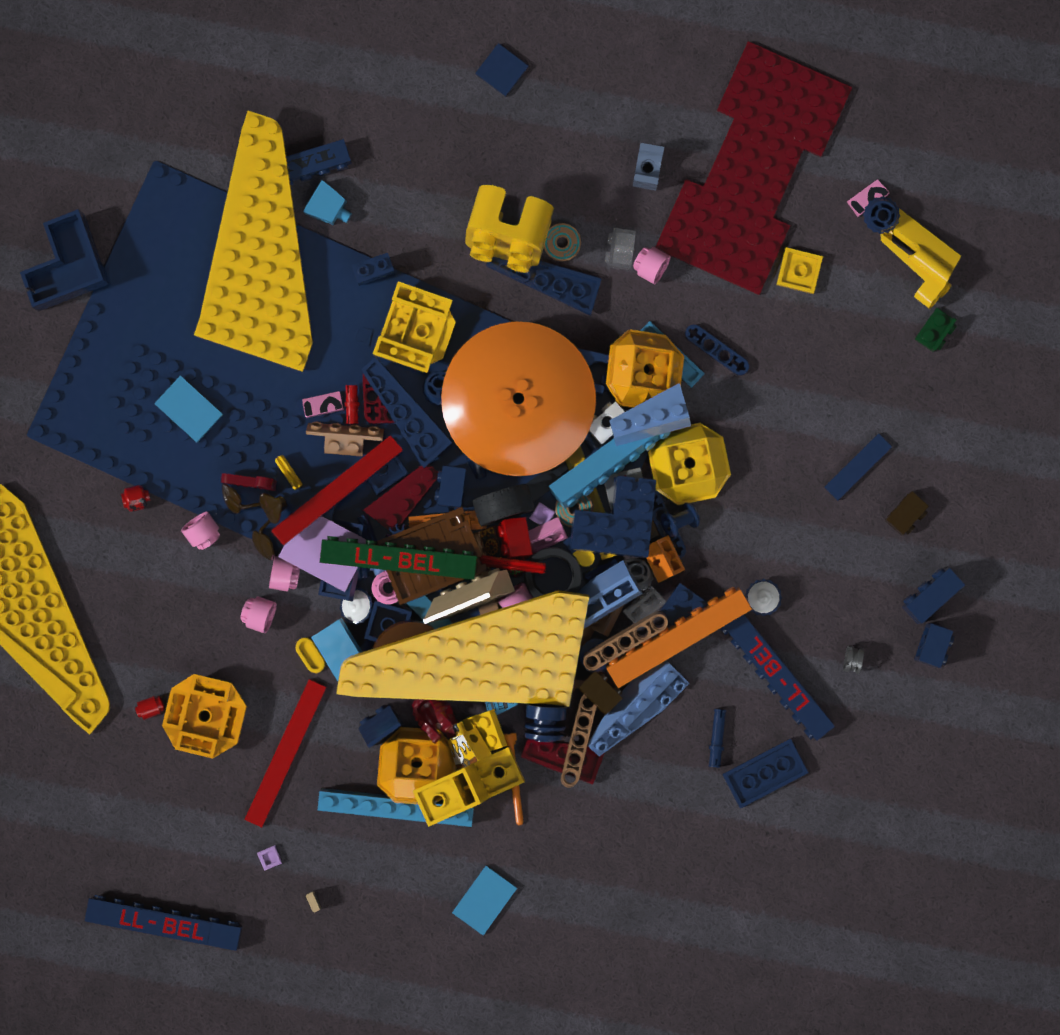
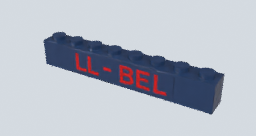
M745 615L720 628L725 635L729 634L732 637L730 642L737 650L741 648L745 653L743 658L749 665L754 664L757 668L755 673L759 678L767 680L769 683L767 687L773 695L777 693L781 697L779 701L786 710L789 708L794 713L791 716L798 725L800 723L803 724L806 728L804 733L810 740L814 738L818 741L835 727Z
M95 894V897L89 898L84 920L85 922L237 951L239 948L243 926H238L239 922L227 920V923L219 922L220 918L216 917L202 919L201 915L196 913H190L187 916L182 915V911L175 909L166 912L160 906L152 905L151 908H146L143 903L133 902L130 905L125 904L123 899L114 898L113 901L106 900V896Z

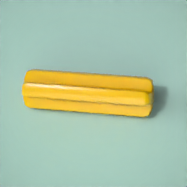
M283 455L278 456L275 459L276 464L293 489H299L303 485L286 458Z

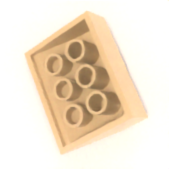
M497 568L489 571V576L483 577V575H480L475 580H472V583L467 584V582L456 585L457 589L451 591V588L441 591V596L433 599L424 618V623L452 618L515 592L508 571H500Z

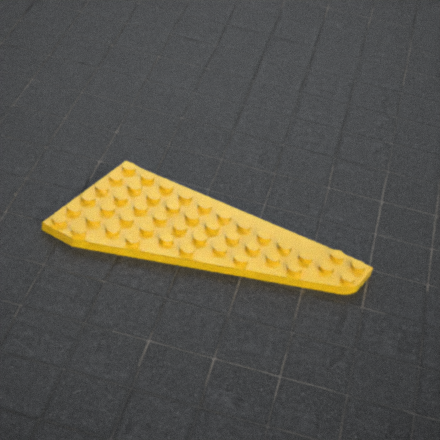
M247 111L241 130L201 314L194 336L304 372L313 345L283 131L276 120Z
M0 484V645L47 692L61 709L90 735L107 716L110 710L109 697L25 503Z
M555 591L352 655L341 664L337 694L354 697L531 703L569 707L589 595Z

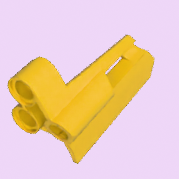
M899 208V223L888 233L880 234V241L925 281L915 293L914 298L928 309H931L938 299L942 298L949 291L951 284L948 280L961 255ZM892 234L915 251V253L908 255L892 242Z

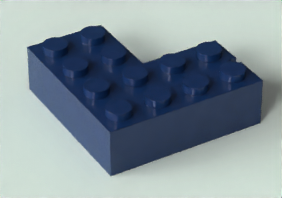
M78 209L43 223L55 259L20 272L25 288L29 290L27 294L32 308L41 311L109 284L83 212Z
M615 477L612 514L580 510L573 511L569 550L647 558L649 555L656 480L638 478L635 482L634 477Z

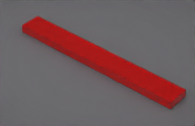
M390 435L273 528L272 533L285 546L399 455L403 449Z
M310 679L308 680L244 820L261 828L263 827L327 687Z

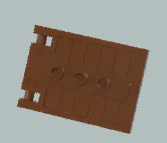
M463 507L377 542V545L384 546L385 542L397 543V547L404 548V544L416 545V549L421 550L424 549V546L435 547V551L443 552V548L454 549V553L462 554V550L473 551L474 555L478 556L477 574L488 570L486 564L481 563L480 558L482 554L468 520L465 521L463 518V514H465ZM455 518L457 525L452 526L450 520ZM386 570L400 605L465 580L463 578Z

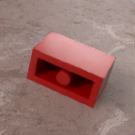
M526 517L504 519L498 524L497 533L501 537L502 556L516 560L528 559L532 555V548Z

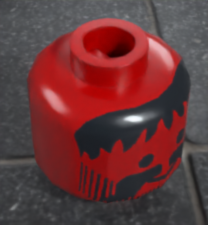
M141 485L127 487L124 489V493L121 494L124 509L127 508L130 512L145 509L147 501H150L148 490H144Z

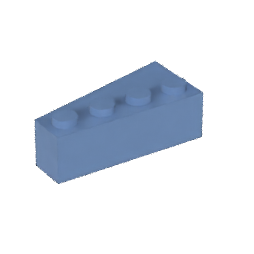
M680 383L609 420L616 446L691 426Z

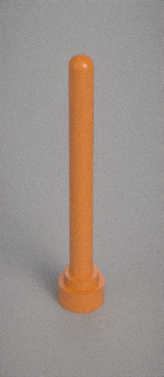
M503 734L507 743L506 747L510 746L515 757L514 745H516L517 734ZM518 785L512 788L516 824L522 825L524 821Z

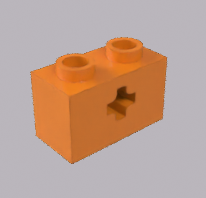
M669 535L649 545V555L646 559L658 583L685 570Z

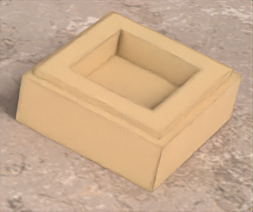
M315 892L307 893L306 898L312 911H319L321 906Z

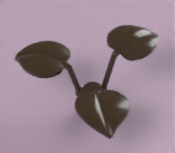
M223 483V498L227 507L233 513L238 514L241 509L261 506L269 520L259 529V532L257 530L253 531L252 539L255 548L263 557L268 560H274V547L270 538L264 534V529L270 523L276 524L279 522L281 512L287 509L285 499L282 496L274 498L269 494L263 493L260 495L259 503L243 505L241 504L242 500L239 494L232 487Z

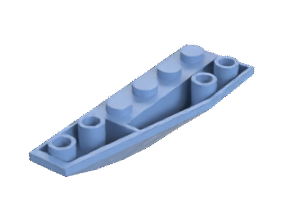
M624 560L591 579L578 592L589 595L584 628L643 594Z
M667 660L633 679L622 691L620 696L623 699L603 717L587 746L598 756H601L662 712L686 688L689 682Z

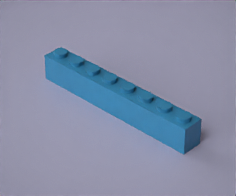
M671 432L616 446L615 440L612 439L549 485L552 495L564 510L567 507H573L578 502V499L592 493L599 484L606 483L611 475L621 472L626 464L630 461H636L641 453L645 450H651L656 442L660 439H666Z
M321 788L319 791L318 811L426 822L418 804L394 803L387 795ZM439 801L436 805L442 806L444 801ZM474 807L438 823L472 827Z

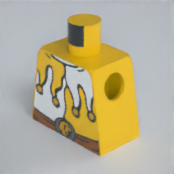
M463 721L452 727L456 737L448 740V745L457 770L492 755L478 729L474 728L467 731Z

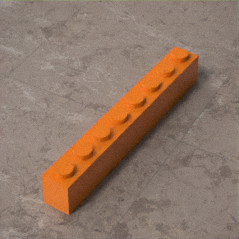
M729 588L724 592V596L719 599L714 597L707 602V606L703 608L697 607L691 611L692 615L687 618L683 616L674 621L675 625L670 628L666 627L658 635L625 652L621 657L608 662L605 666L618 688L622 687L752 610L740 588Z

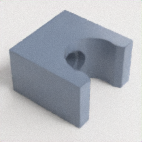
M640 143L633 187L656 191L664 147ZM649 164L653 167V171L646 173L643 171V166Z

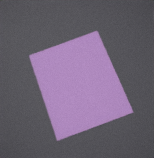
M321 516L288 542L278 557L345 592L358 567L319 563L322 539H327V536L339 537V541L354 538L358 539V543L365 544L366 539Z

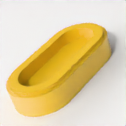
M309 638L299 639L295 648L301 660L310 672H321L325 667V660L318 648Z

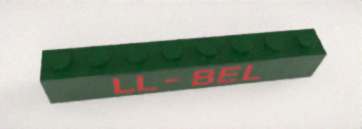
M327 536V539H322L319 563L476 579L478 556L474 555L473 551L462 550V554L454 553V549L443 548V552L435 551V547L424 546V549L421 550L416 549V545L404 544V548L397 547V543L385 542L384 546L377 545L378 541L366 540L365 544L358 543V539L354 538L339 541V537Z

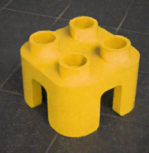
M481 185L478 189L466 229L465 244L471 248L470 256L483 262H491L493 257L508 260L507 267L523 273L529 272L530 266H537L540 262L552 221L553 206L542 199L529 196L526 199L519 224L516 226L502 222L503 212H501L506 194L505 189L493 185Z

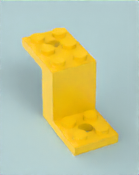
M509 746L414 790L413 793L429 827L477 806L497 794L524 783L525 779ZM496 767L504 769L503 777L500 778L495 775ZM439 795L443 798L442 806H437L434 803L435 796Z

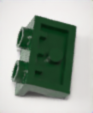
M936 308L914 340L932 352L936 351V349L940 351L946 343L944 338L947 333L951 335L957 327L954 324L957 319L951 318Z

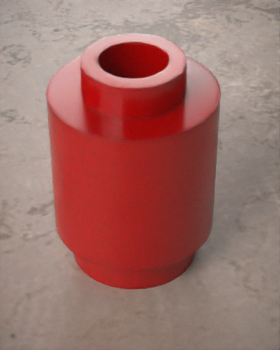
M152 696L137 702L138 706L135 707L137 716L139 718L142 717L143 720L159 715L161 711L165 710L160 696Z

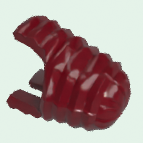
M414 700L412 709L415 721L418 722V726L427 733L434 744L442 737L436 729L441 730L450 739L456 737L452 727L459 723V721L455 718L452 707L447 700Z

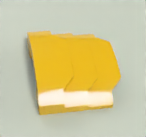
M398 281L392 297L390 310L381 335L378 337L373 355L428 373L431 364L444 358L456 323L450 312L453 300Z

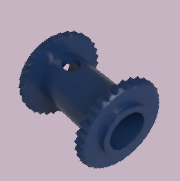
M684 503L683 511L674 515L668 512H664L661 515V524L667 535L674 538L678 535V529L687 525L693 528L698 527L700 523L699 514L691 503Z

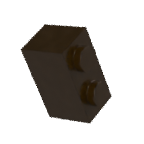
M910 491L884 521L900 535L905 533L908 535L915 528L913 525L917 519L921 521L927 515L926 509L929 506L913 491Z
M595 671L578 689L606 716L623 699L620 696L622 692L615 685L611 687L607 683L609 679L601 671L599 673Z

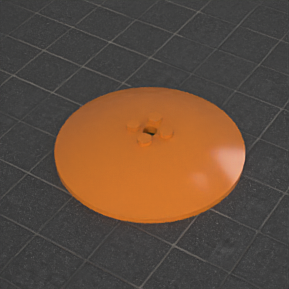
M507 322L491 326L479 332L458 350L444 377L441 396L442 411L452 439L468 458L495 473L509 476H528L539 474L558 466L579 448L593 422L596 390L592 373L586 360L575 345L566 337L540 324ZM516 393L523 394V403L515 404L513 396Z

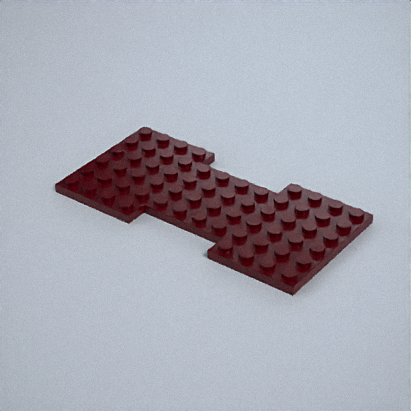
M748 41L717 109V112L734 120L704 186L687 179L685 180L655 248L671 257L760 295L790 228V225L773 218L803 150L819 157L822 156L852 87Z

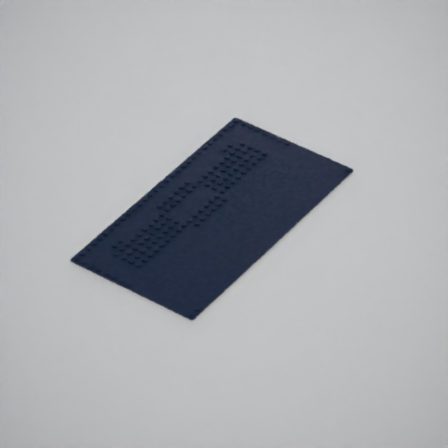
M158 161L152 163L104 267L109 284L93 290L27 433L29 438L134 486L141 485L149 493L199 515L207 511L217 524L252 539L253 531L257 530L259 532V529L269 519L261 506L241 509L238 514L233 513L227 507L223 498L222 473L254 478L256 476L272 478L277 481L276 491L227 485L239 494L242 500L241 504L243 505L259 503L260 495L263 493L269 494L274 498L282 496L285 499L287 509L281 512L279 522L276 524L270 523L264 529V534L272 541L274 550L281 552L284 546L272 533V529L299 509V489L319 493L348 470L354 462L363 458L390 435L403 449L397 457L409 472L408 475L421 466V463L396 423L370 424L365 419L363 372L361 369L374 357H377L453 442L429 465L437 471L442 470L443 466L467 470L462 504L464 512L475 511L473 500L508 487L526 484L539 475L509 476L486 469L487 476L476 479L466 461L467 456L456 445L447 429L443 417L442 404L430 403L422 393V385L429 374H433L436 371L447 372L453 357L469 339L491 326L511 321L394 269L395 274L359 286L352 265L370 259V257L297 224L313 345L304 372L194 336L201 314L227 193ZM398 281L453 300L450 312L456 323L444 358L431 364L428 373L373 355L378 337L381 335L390 310L392 297ZM359 327L373 329L370 347L353 343L354 334ZM358 329L356 340L367 343L369 332ZM594 364L590 367L594 384L601 385V375H606L608 365ZM179 376H182L223 414L198 443L154 404ZM345 385H358L357 395L358 402L360 403V406H358V424H346V407H344V403H346ZM604 390L603 395L596 394L594 415L597 417L603 413L601 409L609 402L613 404L616 401L610 391ZM340 391L344 410L310 418L305 417L302 399ZM375 391L368 392L367 399L369 401L377 400L378 395ZM516 393L513 396L515 404L523 403V394ZM367 404V408L371 407V414H368V417L375 420V417L379 416L378 413H375V407H379V404ZM620 406L624 410V412L632 409L629 407ZM387 412V417L393 420L389 412ZM603 418L602 425L604 427H610L611 425L609 420H611V418ZM321 422L322 424L338 423L343 426L359 425L360 427L367 428L375 426L384 429V436L382 441L364 439L363 456L324 453L325 436L307 435L306 429L308 423ZM589 432L592 441H594L597 448H600L601 444ZM612 436L604 444L610 442L612 439H614V437ZM583 441L580 446L584 456L587 457L592 451L588 448L586 442ZM645 450L641 453L636 461H630L621 472L639 467L642 468L649 451ZM283 455L302 482L303 485L299 489H293L276 464L275 459L278 456ZM408 475L376 495L366 480L361 488L357 487L337 503L334 520L359 524L357 518L367 515L376 541L386 538L385 534L392 535L389 530L363 510ZM436 480L408 517L444 514L456 508L441 507L435 501L436 489H440V483ZM599 484L596 486L604 511L607 514H611L605 485ZM549 491L533 503L534 510L540 502L555 511L557 500ZM577 503L570 507L571 512L579 510ZM534 510L514 517H526L528 531L540 526L529 519ZM556 513L554 514L552 519L557 518ZM407 517V518L404 520V522L401 524L400 530H402L403 524H407V528H406V529L409 528V518H408V517ZM501 522L487 525V528H494L495 535L489 534L488 538L486 534L483 537L484 544L490 538H493L498 543V553L492 557H500L502 542L501 537L498 536L497 528ZM561 522L566 532V535L569 538L571 536L572 527H568ZM485 529L472 530V532L476 533ZM565 540L550 546L569 551L563 543ZM532 552V555H531L528 559H525L524 561H529L530 558L534 555L533 552ZM592 552L595 560L591 566H581L582 583L578 592L587 584L583 578V573L598 565L601 558L600 553ZM554 557L540 562L546 564V571L543 574L534 573V580L541 592L548 594L555 591H566L572 582L570 566L564 560ZM367 568L368 577L357 579L356 587L373 594L372 583L376 575H374L373 570L370 571ZM499 568L500 571H508V569ZM524 573L520 577H512L509 574L513 587L521 582H525ZM387 582L383 587L384 591L388 594L394 590L391 582ZM458 582L453 585L448 586V589L451 588V591L457 589L456 585L460 583ZM438 590L425 596L433 602L434 598L441 596L440 592L443 590ZM399 602L395 603V605L400 606L408 611H411L405 604L400 605ZM478 607L449 618L452 623H457L479 616L480 612Z

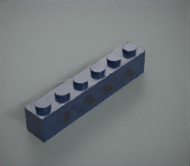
M344 139L287 156L290 185H294V181L301 180V182L309 181L312 179V176L317 174L319 176L328 175L330 170L336 168L338 171L349 168L348 165L352 163Z

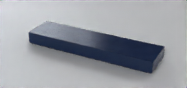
M878 433L824 488L838 501L892 446Z

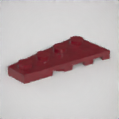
M421 465L363 511L387 530L392 527L397 531L395 524L398 523L401 526L435 483L438 471L430 465L425 468Z
M527 739L521 758L562 773L569 744L538 742L533 739ZM587 746L580 773V781L593 785L605 753L598 756ZM577 755L569 757L570 762L573 764L580 762ZM571 773L566 774L567 776L575 778V776Z

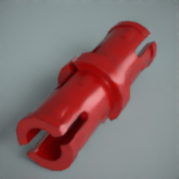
M345 385L346 403H344V407H346V424H358V406H360L357 395L358 385Z

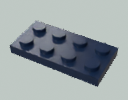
M333 520L337 525L366 539L367 525ZM360 567L357 568L345 592L321 580L318 595L353 602Z
M788 739L722 775L741 809L806 775L808 771L792 740Z

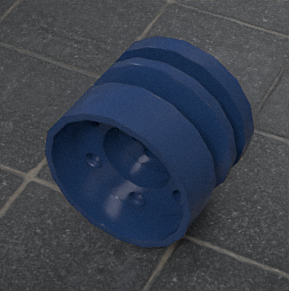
M528 703L526 717L534 719V722L525 724V728L533 729L534 731H525V738L538 742L564 740L565 734L556 731L565 730V726L557 724V721L566 720L567 707Z

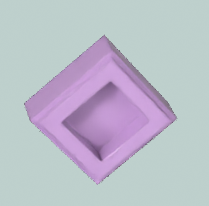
M539 502L529 519L542 525L550 521L556 512Z
M275 845L257 853L264 871L282 864Z

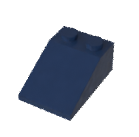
M384 704L375 711L377 715L373 718L367 716L360 722L361 726L358 729L369 748L404 724L391 705L386 707Z

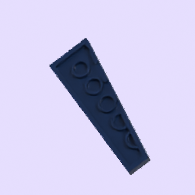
M493 257L491 262L486 263V267L591 316L601 278L540 261L537 266H530L529 272L526 273L507 267L508 260Z
M374 357L361 369L379 396L382 404L388 410L391 418L400 429L403 437L411 446L424 468L427 467L453 443L451 439L377 357Z

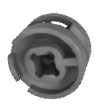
M852 645L847 646L843 671L860 673L864 648L860 647L858 650V648H854Z

